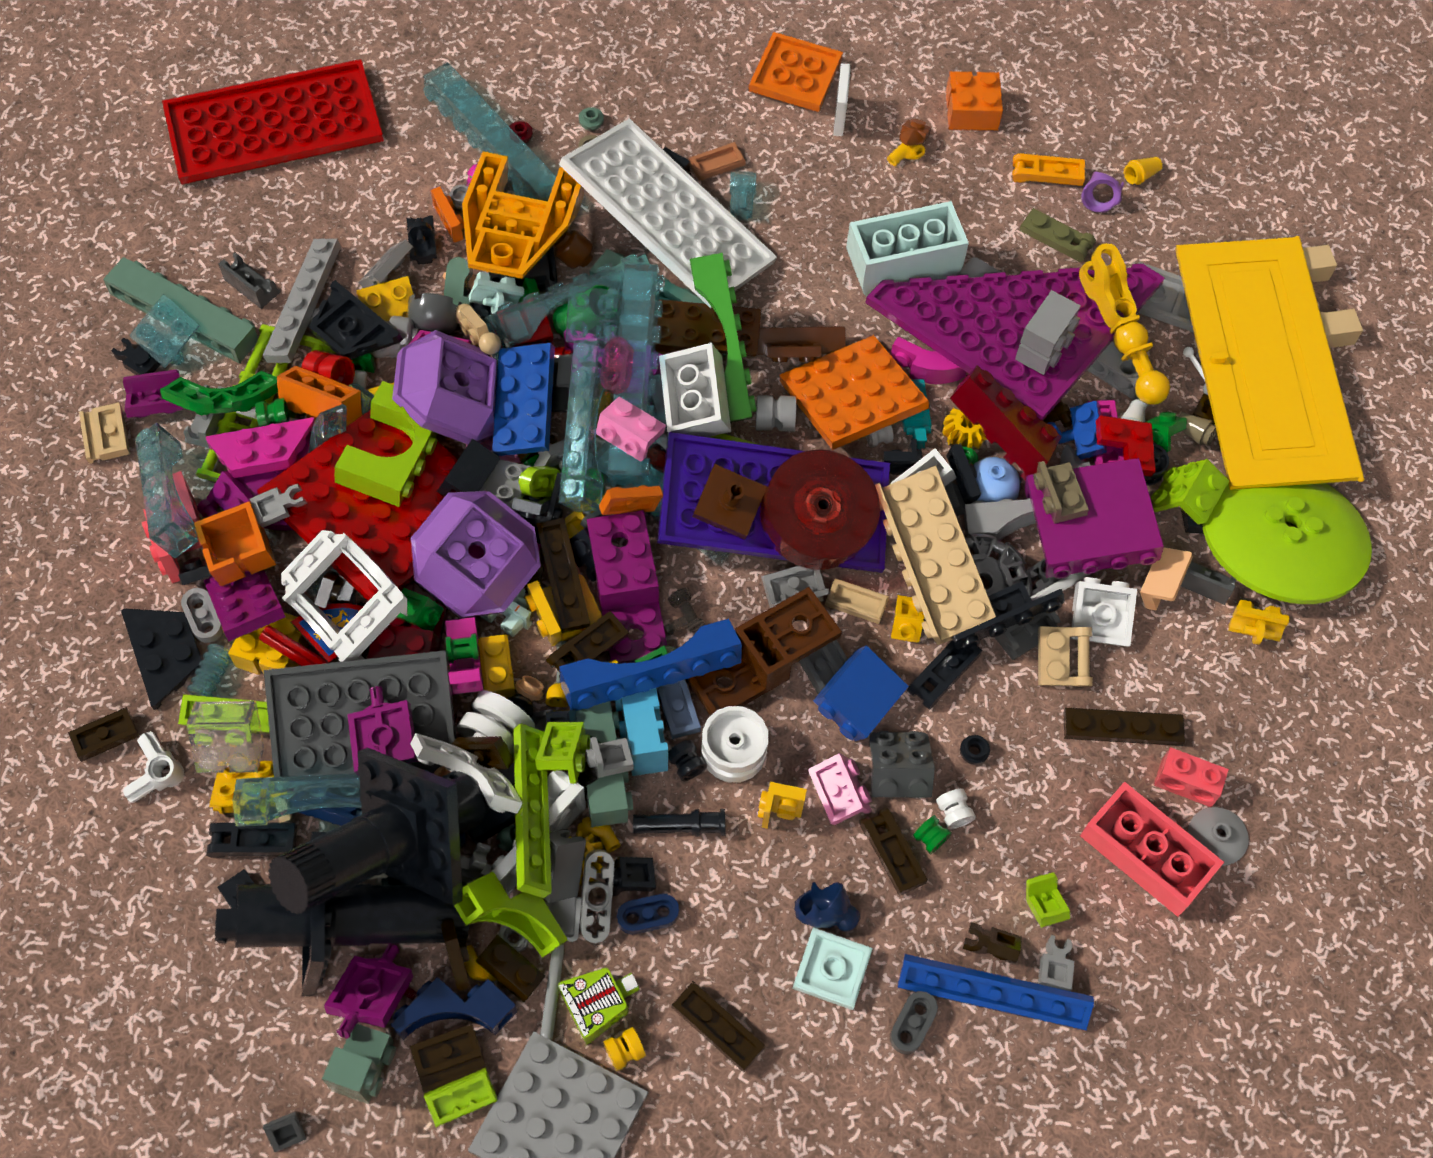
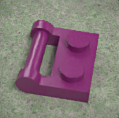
M222 471L207 498L197 505V510L203 517H210L218 513L216 509L219 505L225 511L250 501L253 495L237 478H233L227 471Z

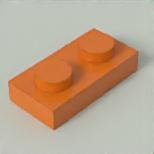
M441 187L432 189L433 206L453 243L463 240L462 229H464V222L461 215L455 214L453 211L455 208L449 195L445 196Z
M660 486L614 487L606 491L599 504L602 515L644 510V512H654L663 497Z

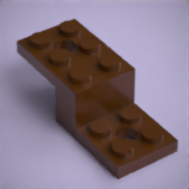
M807 587L735 628V632L742 643L740 664L686 680L710 716L717 710L727 706H745L788 681L793 664L840 638L842 631L811 588ZM797 620H803L809 627L804 631H798L792 624ZM721 677H727L731 679L733 684L729 688H721L716 684V681Z

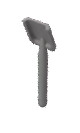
M573 897L552 903L544 899L566 935L567 942L576 941L579 937L582 897ZM564 944L551 952L540 1033L544 1039L552 1040L559 995L558 983L561 980L564 957Z

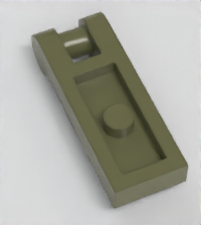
M1034 208L1025 218L1019 230L1079 262L1085 259L1088 255L1087 250L1092 249L1096 243V239L1092 234H1083Z

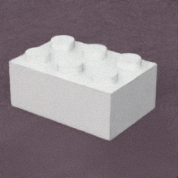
M709 343L659 356L667 432L711 437L731 432L723 361L721 354L715 346Z

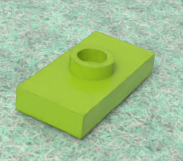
M486 1068L424 1093V1098L435 1127L498 1101Z

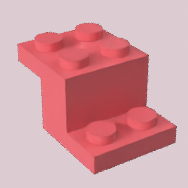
M181 471L170 474L173 486L168 488L173 500L143 509L147 521L142 522V526L152 544L149 546L155 563H158L161 574L163 576L168 574L172 583L181 581L178 576L180 566L176 556L202 547L194 526V522L201 520V517L197 510L195 499Z

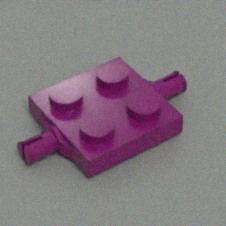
M371 687L369 691L372 705L362 711L347 714L354 772L358 776L357 752L367 747L407 764L418 762L410 744L415 735L411 704L408 700L385 703L383 687Z
M388 944L381 958L367 959L354 956L326 1001L324 1007L327 1014L345 1018L337 1029L338 1035L342 1038L344 1036L346 1039L349 1038L357 1023H367L383 1028L387 1025L413 979L411 969L397 966L393 963L400 951L396 945Z

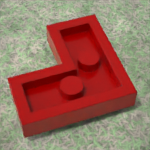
M1103 415L1096 419L1097 445L1123 448L1124 460L1139 458L1144 476L1151 477L1155 473L1152 423Z

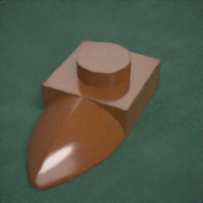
M919 119L907 120L902 126L899 138L905 145H920L929 137L932 127L926 126V123Z

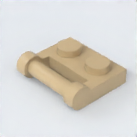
M1040 626L1038 628L1039 686H1093V677H1090L1089 637H1092V627ZM1070 637H1078V677H1070Z

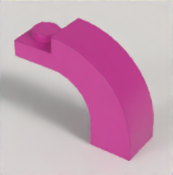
M897 337L893 343L891 356L899 366L911 368L909 378L913 380L924 379L927 384H946L958 381L969 374L936 351L925 350L900 337Z
M476 616L445 621L447 637L452 639L466 638L476 633L478 642ZM480 652L479 660L475 661L473 658L460 659L450 664L448 674L453 695L483 690Z

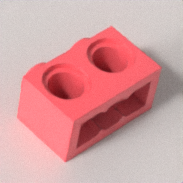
M1170 747L1161 760L1154 786L1212 807L1222 794L1229 769Z

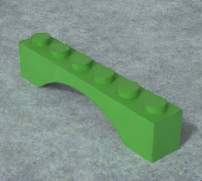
M723 253L691 258L690 265L695 290L715 310L723 326L727 341L728 356L724 377L730 423L752 419V412H756L754 395L748 396L747 385L752 383L749 368L744 369L742 358L747 357L744 341H738L737 331L742 330L739 314H734L732 304L737 303L734 287L728 286L727 277L732 276L729 259L724 260Z

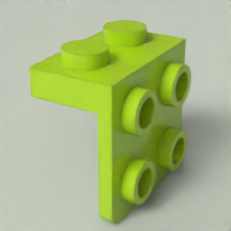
M1208 459L1190 462L1180 467H1172L1166 471L1159 489L1151 496L1154 513L1180 506L1198 525L1206 523L1229 480Z

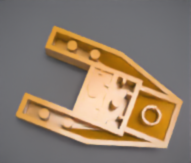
M482 151L462 202L468 268L523 279L564 234L578 215L584 198V188L560 167L548 201L503 193L508 181V156Z

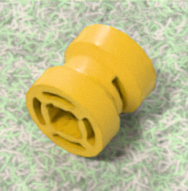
M633 1027L624 1030L622 1036L618 1038L610 1037L603 1041L616 1071L625 1068L627 1062L631 1060L639 1061L646 1057L642 1043Z

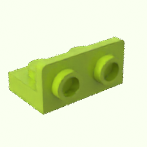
M547 722L535 759L537 770H568L570 784H577L580 772L585 770V750L590 749V735L585 734L584 722Z

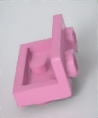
M619 396L600 413L596 434L642 462L646 458L648 448L664 433L666 424Z

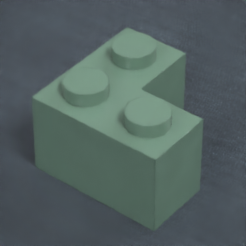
M356 1024L350 1037L347 1038L343 1049L335 1047L322 1080L332 1092L369 1104L372 1096L375 1098L378 1096L383 1084V1078L380 1077L385 1065L389 1066L396 1052L391 1035Z

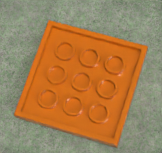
M874 335L815 359L813 362H808L780 374V382L790 396H796V404L832 450L929 409V400Z

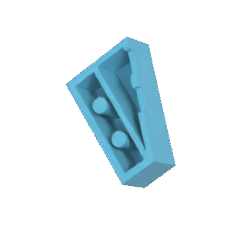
M656 688L615 700L616 711H622L623 721H619L620 738H627L634 763L632 776L668 771V745L664 739V725L660 716V705Z

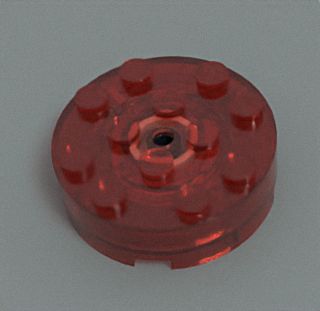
M830 450L804 451L787 459L771 478L760 504L762 528L764 532L767 531L770 539L776 545L774 549L788 561L804 568L816 570L835 568L854 558L873 536L880 517L878 492L868 473L851 458Z

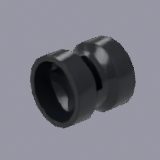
M691 739L678 743L668 751V759L671 764L676 765L678 768L677 774L683 782L700 775L707 768L703 757L697 755V747Z

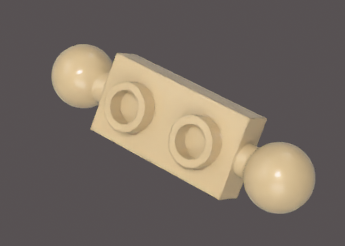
M469 304L458 305L456 321L460 324L465 336L469 335L474 346L478 344L483 353L487 355L497 353L501 348L499 336L489 332L486 323L474 311L472 306Z

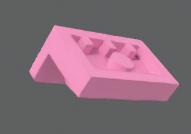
M839 753L808 769L831 824L837 825L860 812L865 814L872 812L869 805L872 801L866 787L860 785L857 778L860 772L852 758L849 759Z

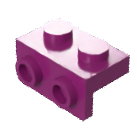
M169 370L124 377L123 385L126 392L124 409L127 418H144L151 414H171L178 410H184V408L162 399L160 390L180 378L179 371Z

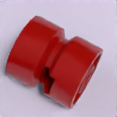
M313 350L309 352L301 366L303 369L347 386L352 385L355 377L354 363L350 358L323 351Z

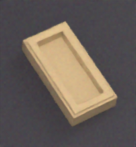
M835 578L825 606L880 624L889 596Z

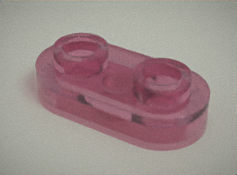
M615 337L609 340L603 350L600 382L612 394L624 392L631 380L634 351L632 345L622 337Z

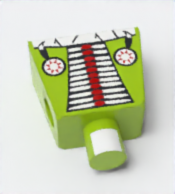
M602 968L558 983L559 992L586 1045L628 1014V1006L624 998L640 990L632 973L615 981L608 968Z

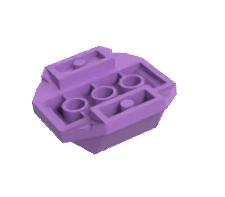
M434 330L403 347L397 353L392 400L400 407H404L409 416L422 428L465 444H469L472 438L478 443L493 438L497 360L483 353L477 346Z
M490 491L448 492L410 539L415 583L459 618L504 613L541 567L535 527ZM472 545H478L484 550V556L479 559L470 556L468 548Z

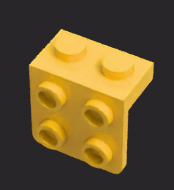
M578 574L591 625L600 619L602 614L584 576ZM538 580L527 584L529 595L525 596L526 603L531 612L536 611L539 621H536L539 632L543 638L547 636L551 646H555L560 641L574 638L584 630L579 629L562 633L551 586L542 589Z

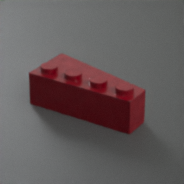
M978 365L957 386L950 397V400L973 425L980 424L983 427L984 437L991 444L997 443L1007 453L1004 456L1006 461L1010 465L1015 462L1023 471L1020 476L1025 481L1026 476L1037 473L1038 462L1044 461L1045 464L1049 462L1062 437L1052 425L1046 424L1043 420L1041 421L1031 407L1025 406L1015 397L1011 390L1001 386L994 380L991 373L981 369Z

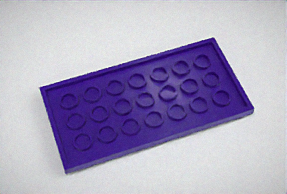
M669 432L666 444L658 543L803 563L818 561L819 565L882 573L885 570L886 529L882 520L887 519L884 510H878L873 495L877 494L875 484L880 483L882 487L889 485L890 463ZM714 464L767 486L745 540L692 517ZM812 483L827 484L835 488L843 496L847 505V519L843 527L833 536L826 538L811 537L803 533L796 526L791 515V503L796 493L804 486Z

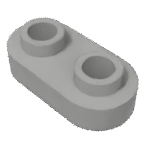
M202 588L188 590L182 597L181 606L194 635L199 641L204 643L216 641L221 637L223 628L209 593ZM197 603H203L202 607L194 608ZM208 626H213L210 632H204Z

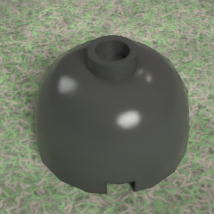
M422 293V297L415 299V294L409 297L408 317L413 320L415 328L429 332L437 330L450 335L459 326L456 321V309L458 306L452 304L453 298L432 293Z

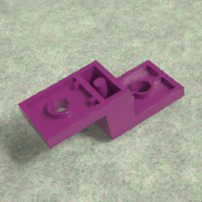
M644 510L587 519L602 616L611 611L628 632L631 629H639L644 634L639 640H632L627 637L609 650L610 661L617 660L619 664L636 663L635 660L664 645L667 646L659 605V585ZM619 537L628 541L624 547H616L612 542Z

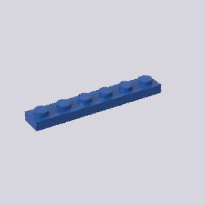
M908 954L904 955L898 980V988L915 992L924 991L941 998L1082 1030H1087L1094 1006V997Z

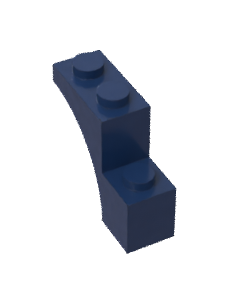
M437 977L433 982L427 981L416 993L418 997L409 1006L405 1004L393 1016L394 1022L391 1026L403 1040L424 1025L446 1019L474 1022L496 1035L513 1018L518 1010L516 1004L489 979L483 984H476L467 994L468 1000L464 1002Z

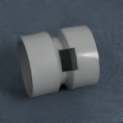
M757 395L756 431H771L774 427H777L782 432L795 431L796 396H780L778 400H775L772 395Z

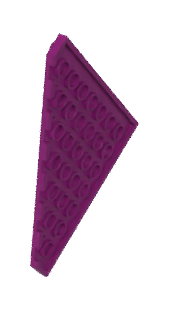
M1132 264L1130 268H1126L1127 285L1136 304V314L1159 289L1165 277L1144 264ZM1080 268L1058 269V272L1043 273V270L1021 271L1020 275H1006V272L987 273L983 277L969 278L968 275L947 276L946 279L931 280V277L909 278V282H894L893 279L882 280L866 297L865 302L967 373H970L977 365L991 373L994 380L1001 386L1011 390L1015 397L1025 406L1031 407L1041 421L1046 418L1114 340V333H1110L1111 328L1105 323L1096 302L1090 299L1084 291L1079 278ZM1088 270L1089 276L1094 278V270ZM1053 290L1081 305L1077 315L1081 320L1073 332L1075 336L1067 349L1063 347L1060 351L1062 355L1054 368L1050 366L1045 374L1042 375L1015 360L1021 344L1025 327L1050 291ZM1116 310L1119 316L1124 317L1121 311Z

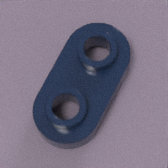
M658 894L627 901L618 909L617 923L623 932L631 935L667 928L677 921L679 905L677 900L668 894ZM660 908L669 910V914L666 917L659 916L657 912ZM629 915H637L639 920L631 924L627 921Z

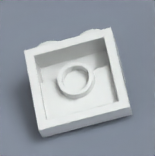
M1083 577V581L1075 584L1072 627H1092V637H1089V642L1130 647L1137 589L1129 588L1130 583L1112 581L1111 586L1100 584L1101 579ZM1070 637V639L1078 640V637Z

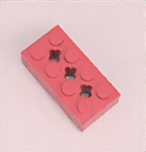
M1125 781L1091 819L1080 835L1081 838L1177 917L1191 904L1224 863V861Z

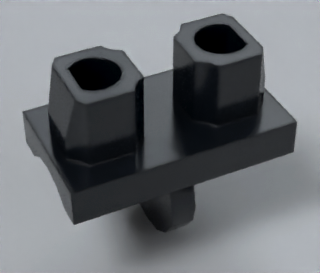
M433 215L417 219L406 218L408 242L413 246L409 251L410 261H417L419 265L431 264L433 259L437 258Z

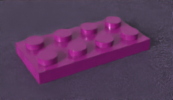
M249 570L245 571L246 577L224 586H220L213 576L203 580L228 642L286 617L264 570L252 575Z

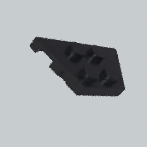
M336 280L331 283L330 288L332 291L328 299L322 300L319 312L314 316L309 326L312 333L336 354L346 356L351 360L400 343L403 340L398 331Z
M125 608L121 610L151 707L153 710H156L170 693L178 691L185 684L187 678L194 676L204 664L193 631L184 612Z

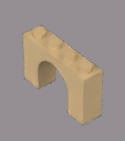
M1322 245L1303 248L1312 283L1330 280L1337 267L1330 246ZM1355 309L1320 312L1330 348L1355 345L1363 332Z

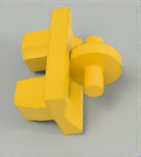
M1240 600L1229 622L1228 631L1251 635L1252 643L1260 645L1263 638L1280 642L1284 629L1289 623V616L1283 615L1280 607L1268 606L1264 610L1255 609L1251 601Z

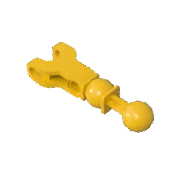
M1101 244L1093 252L1091 261L1084 263L1080 268V281L1088 297L1096 302L1105 323L1111 328L1110 333H1114V345L1119 352L1124 354L1121 357L1122 362L1129 359L1132 360L1139 376L1135 384L1136 396L1141 402L1148 405L1160 404L1169 395L1170 381L1164 373L1153 369L1147 352L1153 347V343H1148L1147 329L1143 324L1137 322L1140 316L1136 315V304L1127 285L1126 265L1119 250L1113 244ZM1101 253H1106L1111 257L1110 265L1106 266ZM1088 270H1094V278L1089 276ZM1116 310L1121 311L1124 317L1119 316Z

